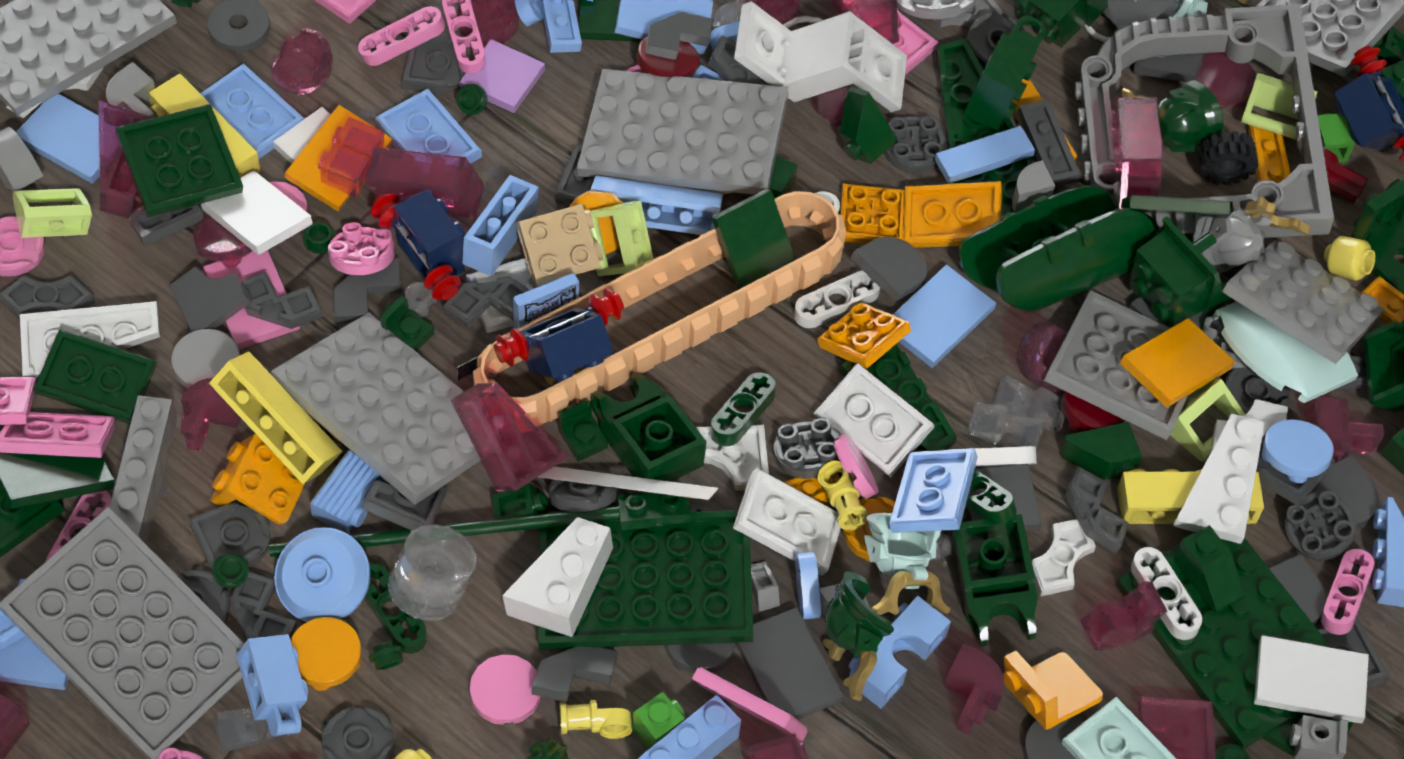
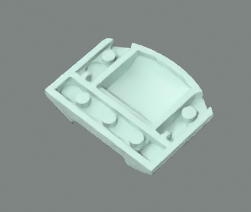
M1239 302L1220 308L1214 313L1215 320L1222 318L1225 327L1221 334L1237 356L1257 375L1278 390L1282 391L1286 385L1301 392L1302 394L1298 400L1303 403L1356 380L1358 376L1348 352L1334 364Z

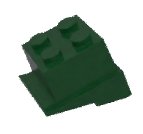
M1013 0L1015 17L1019 20L1030 15L1042 21L1045 27L1043 40L1049 44L1054 42L1060 48L1084 25L1090 27L1108 7V0Z
M1166 216L1162 219L1164 224L1162 232L1137 249L1130 285L1133 292L1139 298H1144L1151 306L1156 318L1164 321L1172 328L1200 312L1205 316L1229 301L1230 297L1222 292L1226 284L1221 282L1218 271L1201 254L1217 243L1215 236L1208 232L1191 243Z
M1404 320L1399 323L1393 321L1362 337L1370 405L1393 412L1404 408Z

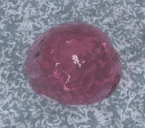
M308 28L301 29L300 34L295 37L286 38L278 58L271 65V76L275 84L284 91L294 94H307L323 86L330 78L333 68V54L329 42L322 34Z
M1050 322L1037 323L1026 332L1018 346L1016 362L1021 374L1028 381L1048 391L1058 392L1062 390L1044 381L1067 334Z

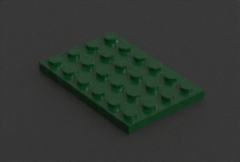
M739 510L690 512L691 523L622 531L620 520L594 522L610 528L613 544L611 554L573 637L538 626L539 649L754 642L750 537L733 528ZM569 525L540 528L539 557Z
M1245 538L1241 544L1221 539L1232 554L1245 596L1216 614L1175 563L1174 558L1179 548L1178 545L1164 553L1163 556L1202 615V624L1195 637L1189 640H1181L1169 632L1135 579L1132 571L1118 578L1116 587L1235 744L1245 749L1264 738L1266 734L1303 714L1254 704L1259 640L1261 636L1332 647ZM1145 563L1142 567L1149 566L1153 571L1155 564ZM1163 586L1157 589L1158 595L1164 600L1176 598L1175 592L1169 587ZM1181 616L1178 620L1179 624L1185 623L1188 627H1190L1192 622L1190 619L1184 621Z

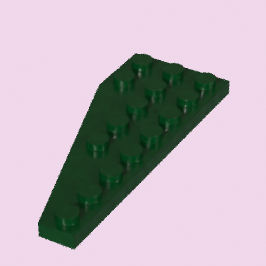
M966 38L938 46L936 55L947 149L1015 128L1011 120L1008 122L1003 119L999 129L995 130L964 115L984 70ZM1029 157L953 182L952 184L1001 181L1003 216L1010 211L1014 212L1012 199L1019 174L1025 167L1034 162Z

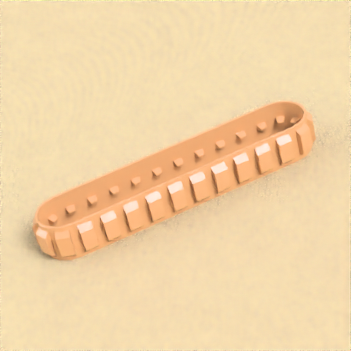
M794 191L775 198L774 200L784 227L806 226L819 232L824 240H827V243L604 359L603 363L586 368L535 395L510 397L496 390V383L492 378L510 366L506 362L501 363L494 351V344L497 343L495 341L493 344H489L478 356V368L473 371L476 404L484 407L486 417L496 419L500 426L504 424L509 429L527 430L559 418V414L566 407L590 401L591 393L597 390L602 393L610 391L624 384L626 380L631 378L630 375L634 373L643 374L660 362L668 361L681 354L683 350L694 347L710 339V336L723 332L738 324L739 321L750 318L765 310L771 304H777L792 296V293L819 282L820 278L825 274H830L841 261L846 237L843 217L836 212L834 206L824 197L811 192ZM714 228L700 235V237L693 241L687 242L671 252L621 275L616 280L604 284L516 330L520 332L575 307L586 310L589 307L590 295L595 294L602 298L605 288H609L612 292L619 294L624 308L726 257L716 229ZM510 332L503 335L505 339L509 338ZM519 356L515 357L514 365L523 360Z

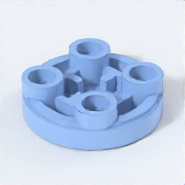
M1283 420L1271 426L1267 431L1261 456L1264 461L1270 463L1275 469L1286 474L1292 482L1304 483L1307 481V478L1317 476L1329 467L1334 448L1329 436L1316 425L1302 420Z

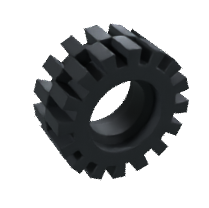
M1233 131L1231 135H1228L1227 132H1221V137H1218L1216 134L1212 135L1211 141L1205 139L1203 145L1199 146L1198 157L1201 175L1203 178L1205 177L1207 182L1213 180V184L1216 185L1223 181V185H1229V181H1234V184L1240 183V178L1247 180L1249 174L1254 175L1256 169H1258L1259 164L1255 142L1246 133H1242L1239 136L1238 131Z

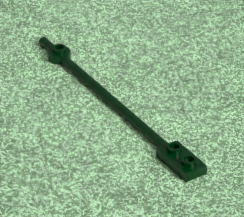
M639 492L618 495L619 506L603 507L586 512L565 511L431 526L427 537L409 529L352 534L350 536L362 547L566 526L570 525L577 517L591 522L620 520L622 531L691 523L688 497ZM290 541L269 543L270 557H279Z

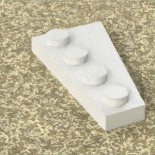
M157 301L20 314L23 377H39L59 329L122 350L159 338L160 328Z
M1231 413L1173 525L1174 527L1197 532L1210 525L1220 539L1242 543L1245 537L1265 422Z

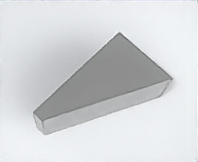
M766 561L751 564L752 592L759 612L780 607L779 586Z

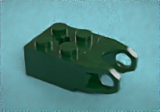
M1027 15L1017 20L1009 36L1004 33L1002 34L978 81L964 115L995 130L999 129L1003 119L1008 122L1010 121L1017 106L1012 101L1014 99L1019 102L1027 86L1022 80L1029 81L1037 66L1032 60L1045 35V27L1042 21ZM1024 25L1033 26L1037 30L1038 35L1034 37L1029 32L1021 31V27Z
M639 373L630 375L632 381L629 386L634 395V399L630 401H616L598 390L591 393L590 404L598 419L599 428L612 450L633 477L671 482L704 466L707 441L670 394L666 395L661 387L646 379L643 375Z
M1022 514L1015 515L1012 520L1003 524H993L986 519L961 522L959 530H952L950 541L965 618L976 634L979 647L987 646V641L989 640L987 628L989 621L998 615L1013 617L1019 623L1027 640L1035 639L1037 634L1035 611L1038 595Z

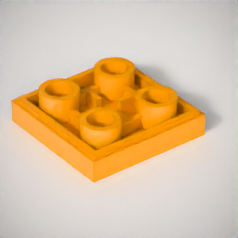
M843 183L840 215L843 217L846 229L844 243L865 245L880 237H893L903 240L905 190Z
M861 302L855 305L837 323L832 324L825 333L817 338L819 348L855 364L858 363L867 369L910 333L911 328L908 321Z

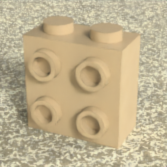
M583 204L515 223L533 287L549 283L571 273L577 275L601 268L599 261L603 260L602 250L598 241L593 242L590 229L594 228L592 215L589 209L584 210Z

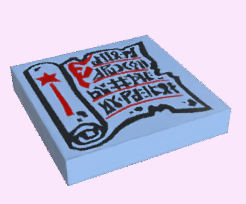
M571 273L514 296V328H521L531 321L555 311L560 306L576 298L578 299L579 281L575 274Z

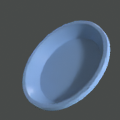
M322 527L305 531L293 538L278 558L274 576L276 592L283 606L292 615L305 622L321 617H332L342 620L358 608L368 591L370 565L367 555L362 546L353 537L341 530Z

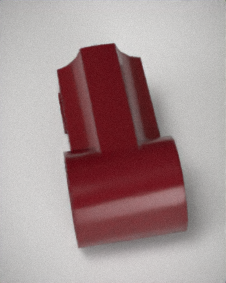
M1323 148L1329 190L1355 203L1366 186L1368 178L1339 164L1338 157L1332 151Z

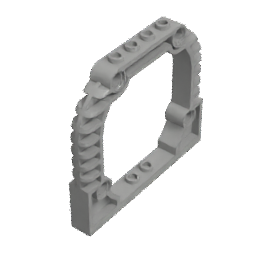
M1300 4L1225 8L1223 16L1208 14L1205 17H1194L1192 15L1186 18L1168 17V19L1158 20L1157 18H1149L1148 21H1136L1131 23L1130 26L1117 30L1101 46L1097 55L1090 56L1084 60L1081 67L1080 82H1075L1074 84L1075 100H1081L1082 107L1077 109L1078 127H1084V135H1080L1081 153H1087V161L1083 162L1084 180H1090V186L1105 190L1111 196L1115 207H1121V200L1132 195L1160 197L1136 185L1135 172L1132 165L1125 158L1116 154L1110 102L1115 99L1119 92L1123 69L1137 60L1154 56L1224 52L1235 63L1243 64L1254 59L1268 66L1278 75L1291 74L1294 89L1291 107L1292 113L1298 115L1299 122H1296L1295 132L1297 141H1302L1305 164H1299L1280 183L1271 180L1259 181L1254 185L1251 194L1186 199L1228 201L1230 203V213L1228 215L1209 216L1213 218H1228L1239 209L1245 210L1247 202L1257 201L1259 197H1264L1268 202L1277 205L1273 215L1282 218H1299L1301 222L1310 225L1309 235H1325L1330 233L1334 215ZM1103 182H1111V183H1113V184H1112V185H1106V184H1104ZM1143 212L1155 219L1160 233L1164 226L1162 219L1167 216L1185 236L1193 237L1197 221L1204 217L1202 215ZM1272 226L1261 228L1265 233L1264 238L1307 236L1300 232Z

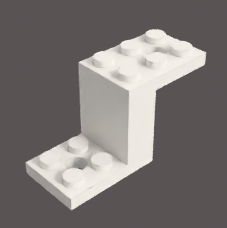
M752 1L742 5L734 59L768 84L788 87V98L793 102L854 84L858 88L870 92L873 99L890 112L901 109L907 55L851 11L790 31Z

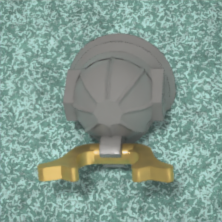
M1259 197L1257 201L1247 202L1245 210L1239 209L1228 218L1201 217L1195 227L1193 242L1208 232L1215 236L1217 243L1201 254L1219 274H1223L1233 268L1245 267L1249 262H1256L1260 254H1265V233L1261 228L1272 226L1309 235L1311 226L1301 222L1299 218H1282L1273 215L1277 205L1268 202L1264 197Z

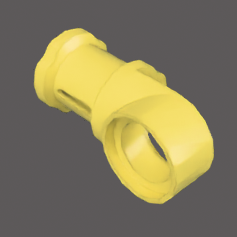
M830 461L823 465L818 473V481L825 489L831 506L837 509L839 526L843 530H855L862 527L866 523L868 513L866 508L860 505L858 500L860 493L853 485L854 479L847 470H844L840 461ZM842 472V477L838 482L828 484L829 478L834 473Z
M590 700L589 704L567 705L565 701H560L561 734H567L568 730L590 729L592 733L600 732V735L605 738L618 739L626 737L632 732L631 713L627 709H597L596 700Z

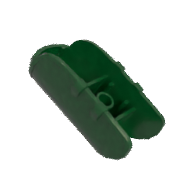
M1080 186L1050 197L1041 196L1033 200V205L1016 213L1012 211L1000 217V221L964 238L960 242L958 254L960 266L970 279L983 287L999 292L1003 301L1012 307L1034 313L1132 272L1137 249L1158 235L1160 231L1155 219L1137 209L1115 207L1111 196L1101 188Z

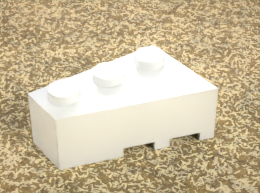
M577 517L502 595L506 614L573 637L613 549L610 528Z

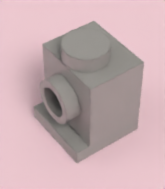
M1303 715L1298 724L1292 725L1289 743L1295 746L1294 759H1343L1347 748L1348 720L1341 719L1337 722Z

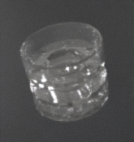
M425 525L413 530L405 540L399 554V559L389 576L388 590L392 601L401 611L421 620H442L451 615L459 605L461 597L465 592V587L468 585L476 569L477 556L473 546L462 534L448 527Z

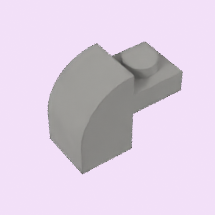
M133 62L117 72L110 79L106 87V98L111 119L118 127L125 122L132 124L155 118L154 112L148 108L151 104L149 92L155 89L154 81Z
M10 127L0 131V179L5 188L18 191L43 177L34 157L19 135Z

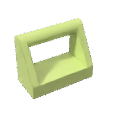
M1257 73L1241 122L1297 140L1295 126L1251 113L1254 105L1298 119V115L1292 113L1291 99L1294 95L1293 83ZM1314 90V96H1315V99H1316V95H1317V92H1318V91H1315V90Z
M80 188L13 191V202L21 238L88 234L92 212L90 204ZM73 201L74 205L30 207L28 203Z
M641 201L589 210L594 223V228L590 229L593 242H599L603 254V260L599 261L601 268L596 269L597 276L625 274L654 259ZM613 216L623 259L621 264L608 266L598 222L599 217Z
M1222 379L1211 381L1188 395L1170 434L1200 461H1205L1209 457L1213 436L1203 444L1190 426V423L1212 404L1228 417H1230L1231 413L1239 416L1245 415Z

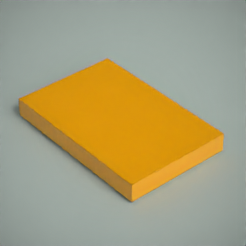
M338 105L287 169L284 178L339 212L391 145L392 138L341 105Z
M1001 181L905 186L903 241L909 243L914 248L959 246L964 238L1000 221L1002 216Z
M1189 318L1125 354L1120 361V364L1166 408L1231 370L1235 363L1225 351Z

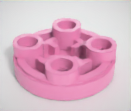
M356 222L345 224L342 227L343 232L336 235L328 245L330 264L336 270L350 275H367L381 271L391 264L395 256L394 242L390 230L362 227L361 224Z

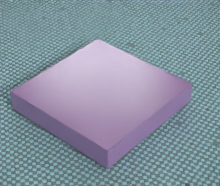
M491 39L484 48L486 59L484 68L477 73H466L460 81V88L470 83L478 84L486 91L488 102L515 113L544 73L545 63Z

